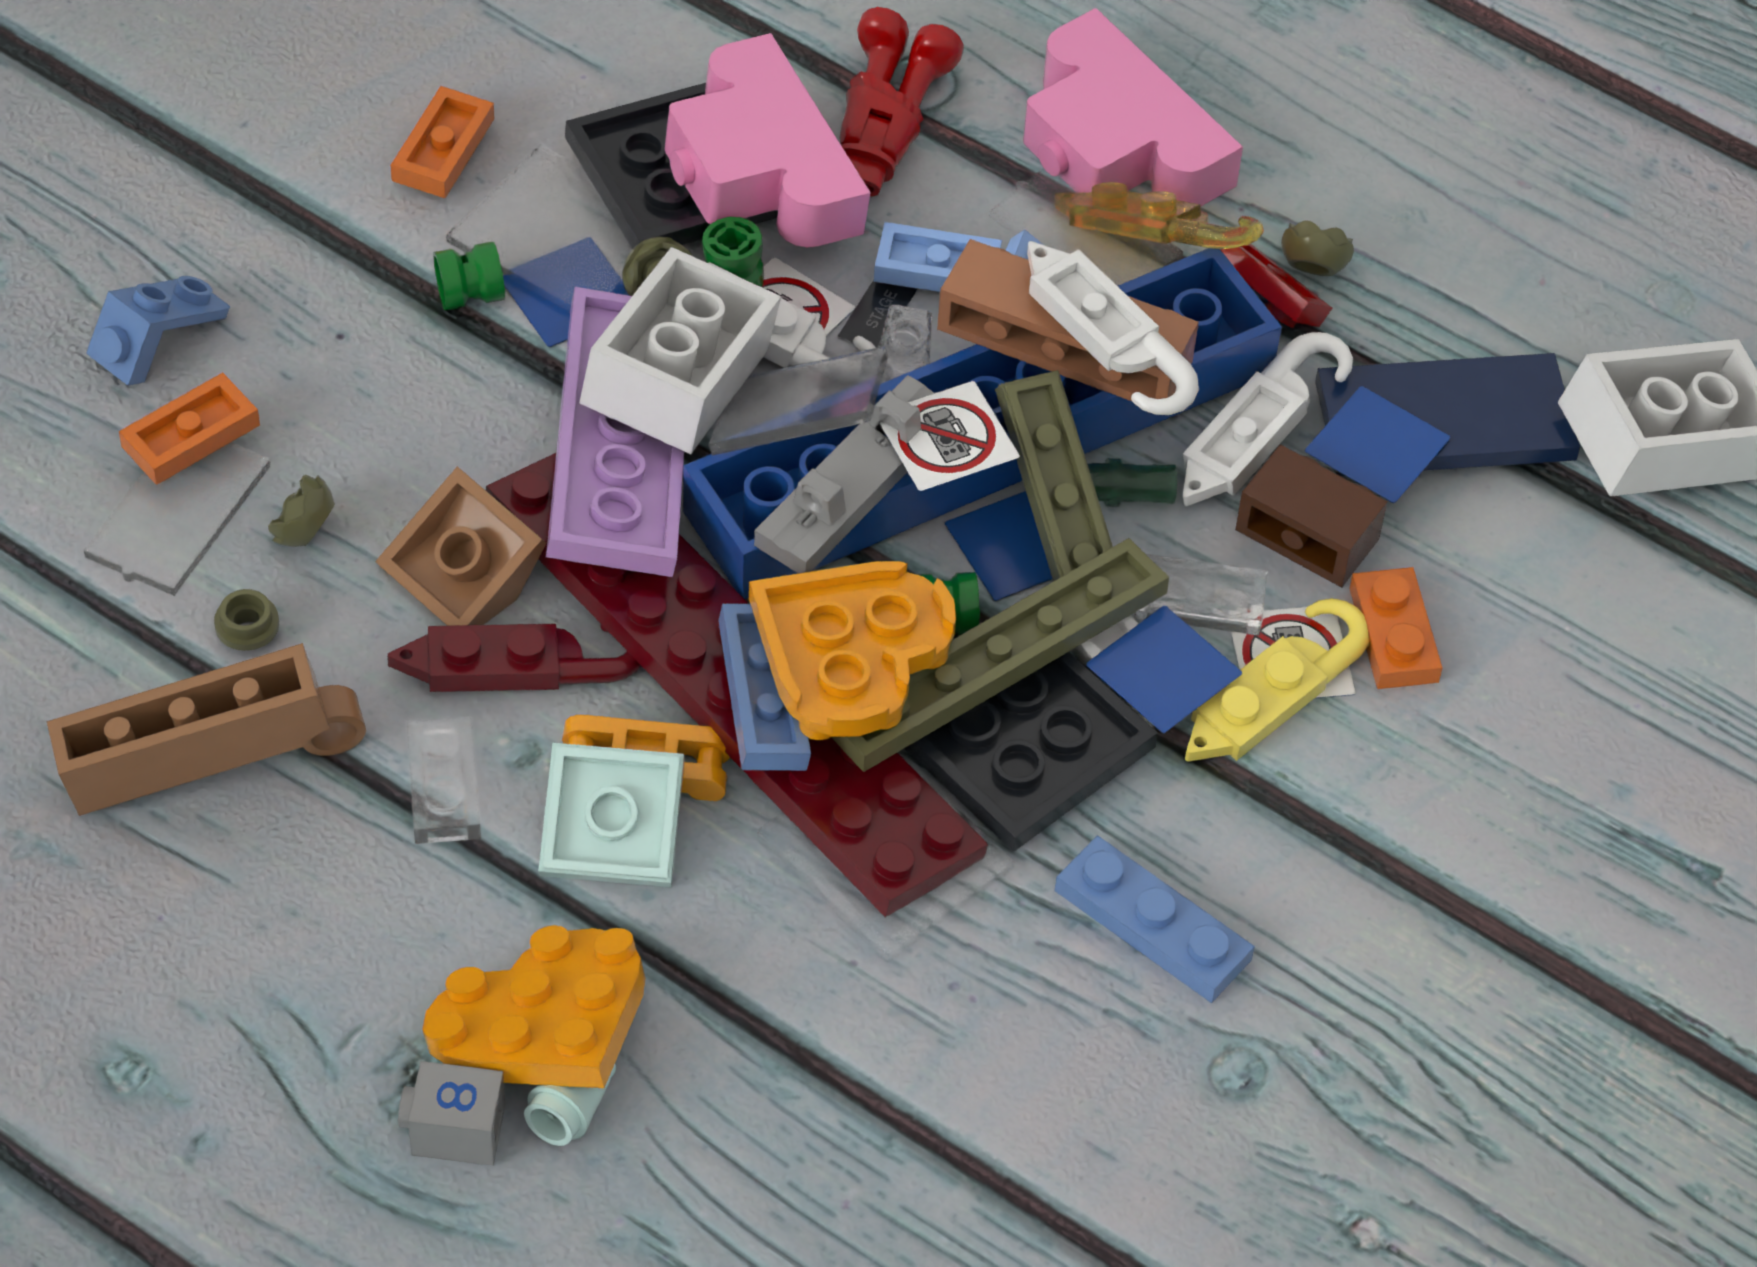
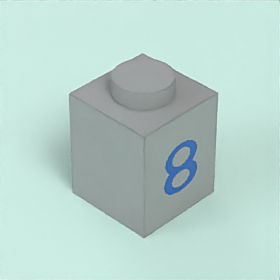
M421 1061L415 1087L404 1086L399 1106L398 1125L400 1128L409 1129L411 1156L494 1166L505 1110L503 1071Z

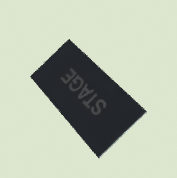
M873 280L837 337L853 343V339L856 336H862L872 342L879 351L918 288L879 283Z

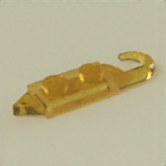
M1106 182L1094 185L1092 192L1055 193V208L1069 217L1070 226L1164 244L1173 241L1210 249H1231L1247 246L1257 241L1264 232L1262 222L1249 216H1241L1238 219L1240 227L1209 224L1208 214L1200 210V204L1176 200V194L1167 191L1141 194L1127 191L1125 184Z

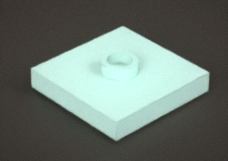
M552 743L538 869L539 875L544 877L672 888L685 761L684 754Z

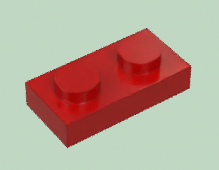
M1222 234L1215 243L1251 289H1254L1268 300L1265 306L1274 318L1291 328H1294L1297 322L1320 327L1333 309L1247 240Z

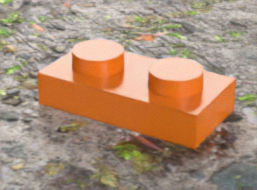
M440 86L391 163L392 181L446 198L494 121V103Z
M222 372L119 431L121 447L147 476L158 485L260 426L258 409Z
M1414 567L1352 573L1349 589L1354 606L1358 607L1364 614L1367 624L1369 646L1366 648L1377 689L1439 683L1442 664Z

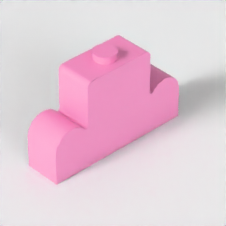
M1097 8L1060 26L1050 34L1046 47L1043 76L1044 89L1030 96L1027 100L1023 143L1040 160L1046 172L1051 176H1057L1086 206L1098 208L1141 183L1150 180L1152 181V195L1158 203L1167 209L1175 211H1191L1237 186L1243 146Z
M769 33L728 43L716 48L711 53L708 63L705 95L670 104L665 141V153L670 159V167L675 181L680 186L685 185L706 222L712 224L716 220L726 217L747 218L778 210L776 221L778 232L786 241L796 246L806 248L818 247L863 235L871 193L773 35Z

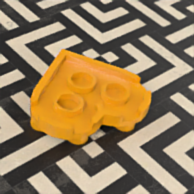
M874 561L749 581L750 605L779 697L789 714L799 721V728L806 737L813 740H825L832 736L858 737L880 729H890L899 724L902 718L903 706L908 697L910 674L925 669L939 668L948 659L949 646L955 633V602L940 579L937 578L933 584L923 576L907 572L908 563L901 561Z
M551 925L533 933L530 938L531 948L522 953L510 970L483 972L476 967H464L452 972L446 979V990L437 996L425 1013L422 1030L430 1055L440 1060L443 1064L503 1071V1083L605 1088L643 998L646 978L641 958L636 950L634 938L630 931L623 928L567 930L562 926Z

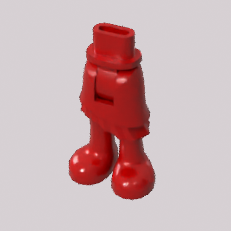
M883 7L868 9L862 14L857 27L858 39L868 58L866 72L861 71L850 80L851 88L846 93L847 106L839 137L842 148L869 189L870 197L877 196L880 193L883 182L890 181L893 178L896 166L906 154L911 143L918 137L920 123L924 120L920 105L930 84L935 79L952 71L960 62L964 52V44L954 30L938 24L922 26L914 37L906 72L899 91H896L890 82L907 47L909 29L907 22L899 13Z

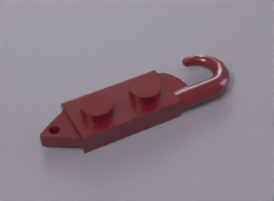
M556 624L428 626L427 635L397 648L387 655L388 667L428 683L430 692L559 689V684L612 683L625 680L636 673L641 667L627 651L618 657L584 658L581 646L575 636L565 629L556 628ZM600 624L601 630L604 631V632H608V631Z

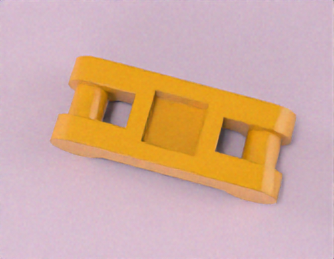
M574 715L565 721L562 737L563 744L679 753L693 756L697 763L684 762L681 793H688L696 800L719 801L726 793L727 774L722 769V764L729 760V756L724 752L726 748L720 737L710 726L593 715Z

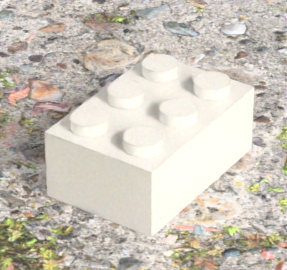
M671 247L591 347L579 403L666 444L692 454L768 351L781 296Z
M1739 339L1586 354L1558 401L1560 408L1609 496L1757 479V369Z

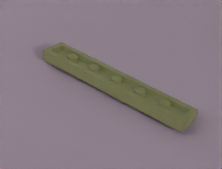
M1128 538L953 639L949 646L948 659L945 664L939 668L925 669L910 674L908 697L903 706L902 718L898 725L890 729H880L858 737L832 736L831 738L865 772L1168 593L1169 576Z

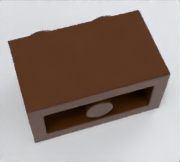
M1280 444L1242 491L1235 530L1342 588L1378 542L1388 501L1376 496L1365 486L1354 484L1329 471L1308 456H1301Z

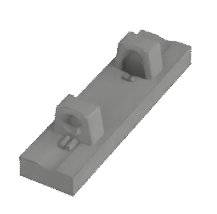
M909 375L892 391H888L875 404L874 410L816 469L812 468L798 482L797 488L755 529L754 546L798 574L811 572L907 473L906 468L889 439L885 436L886 434L879 423L882 421L898 430L900 440L908 443L921 430L920 410L917 406H912L908 402L935 393Z

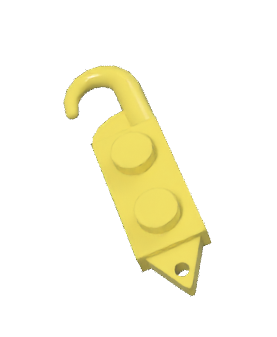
M1333 598L1318 600L1305 609L1307 617L1313 618L1321 614L1339 616L1348 625V635L1328 651L1316 642L1303 637L1290 636L1284 638L1282 636L1240 669L1242 671L1241 676L1192 712L1191 721L1195 724L1187 746L1185 761L1189 762L1230 755L1237 761L1325 691L1326 684L1358 660L1369 646L1368 628L1364 614L1360 609L1345 600Z

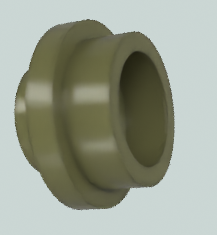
M252 589L237 590L227 595L217 609L214 617L215 631L220 641L230 648L242 651L255 650L267 645L276 636L279 629L278 611L275 605L261 592ZM245 622H253L250 625H240Z

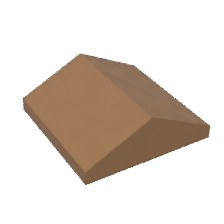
M457 466L375 562L447 626L484 625L518 599L546 542Z

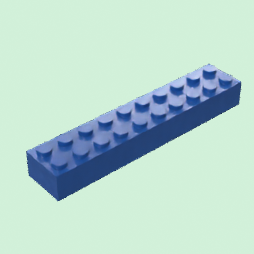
M1215 245L1118 285L1129 297L1162 309L1175 311L1184 317L1199 322L1193 362L1191 364L1198 376L1199 391L1190 406L1184 411L1172 415H1155L1143 411L1130 400L1062 375L1060 377L1083 452L1086 454L1243 387L1256 372L1261 373L1277 356L1282 326L1220 248ZM973 345L683 465V513L734 589L744 599L749 598V581L798 574L754 546L755 529L797 488L798 482L812 468L816 469L874 410L875 404L888 391H892L907 375L921 382L934 393L974 381L1009 437L995 389L1001 383L1051 371L981 345ZM1015 459L924 491L917 489L907 472L813 570L1023 481L1017 460Z

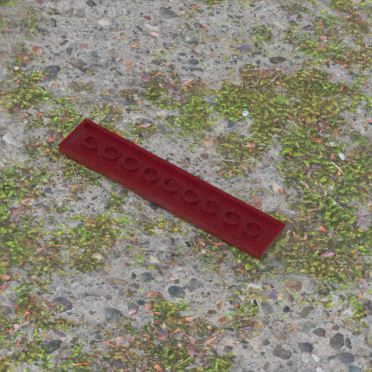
M556 453L487 485L486 491L546 542L538 560L699 726H710L716 732L726 748L724 752L741 768L718 620L722 604L749 603L680 534L678 536L677 561L673 577L546 557ZM831 737L825 740L809 738L811 756L807 771L743 770L884 917L891 915L984 861L988 843L898 753L863 772Z

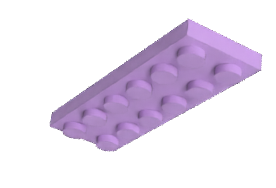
M575 287L570 311L546 557L673 577L678 551L684 451L579 403L591 347L632 296Z

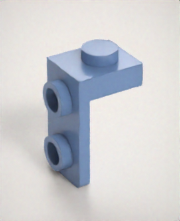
M181 276L174 280L152 284L142 283L135 287L108 291L86 354L126 385L144 383L163 331L225 319L230 306L212 293L213 290L208 283L192 276Z

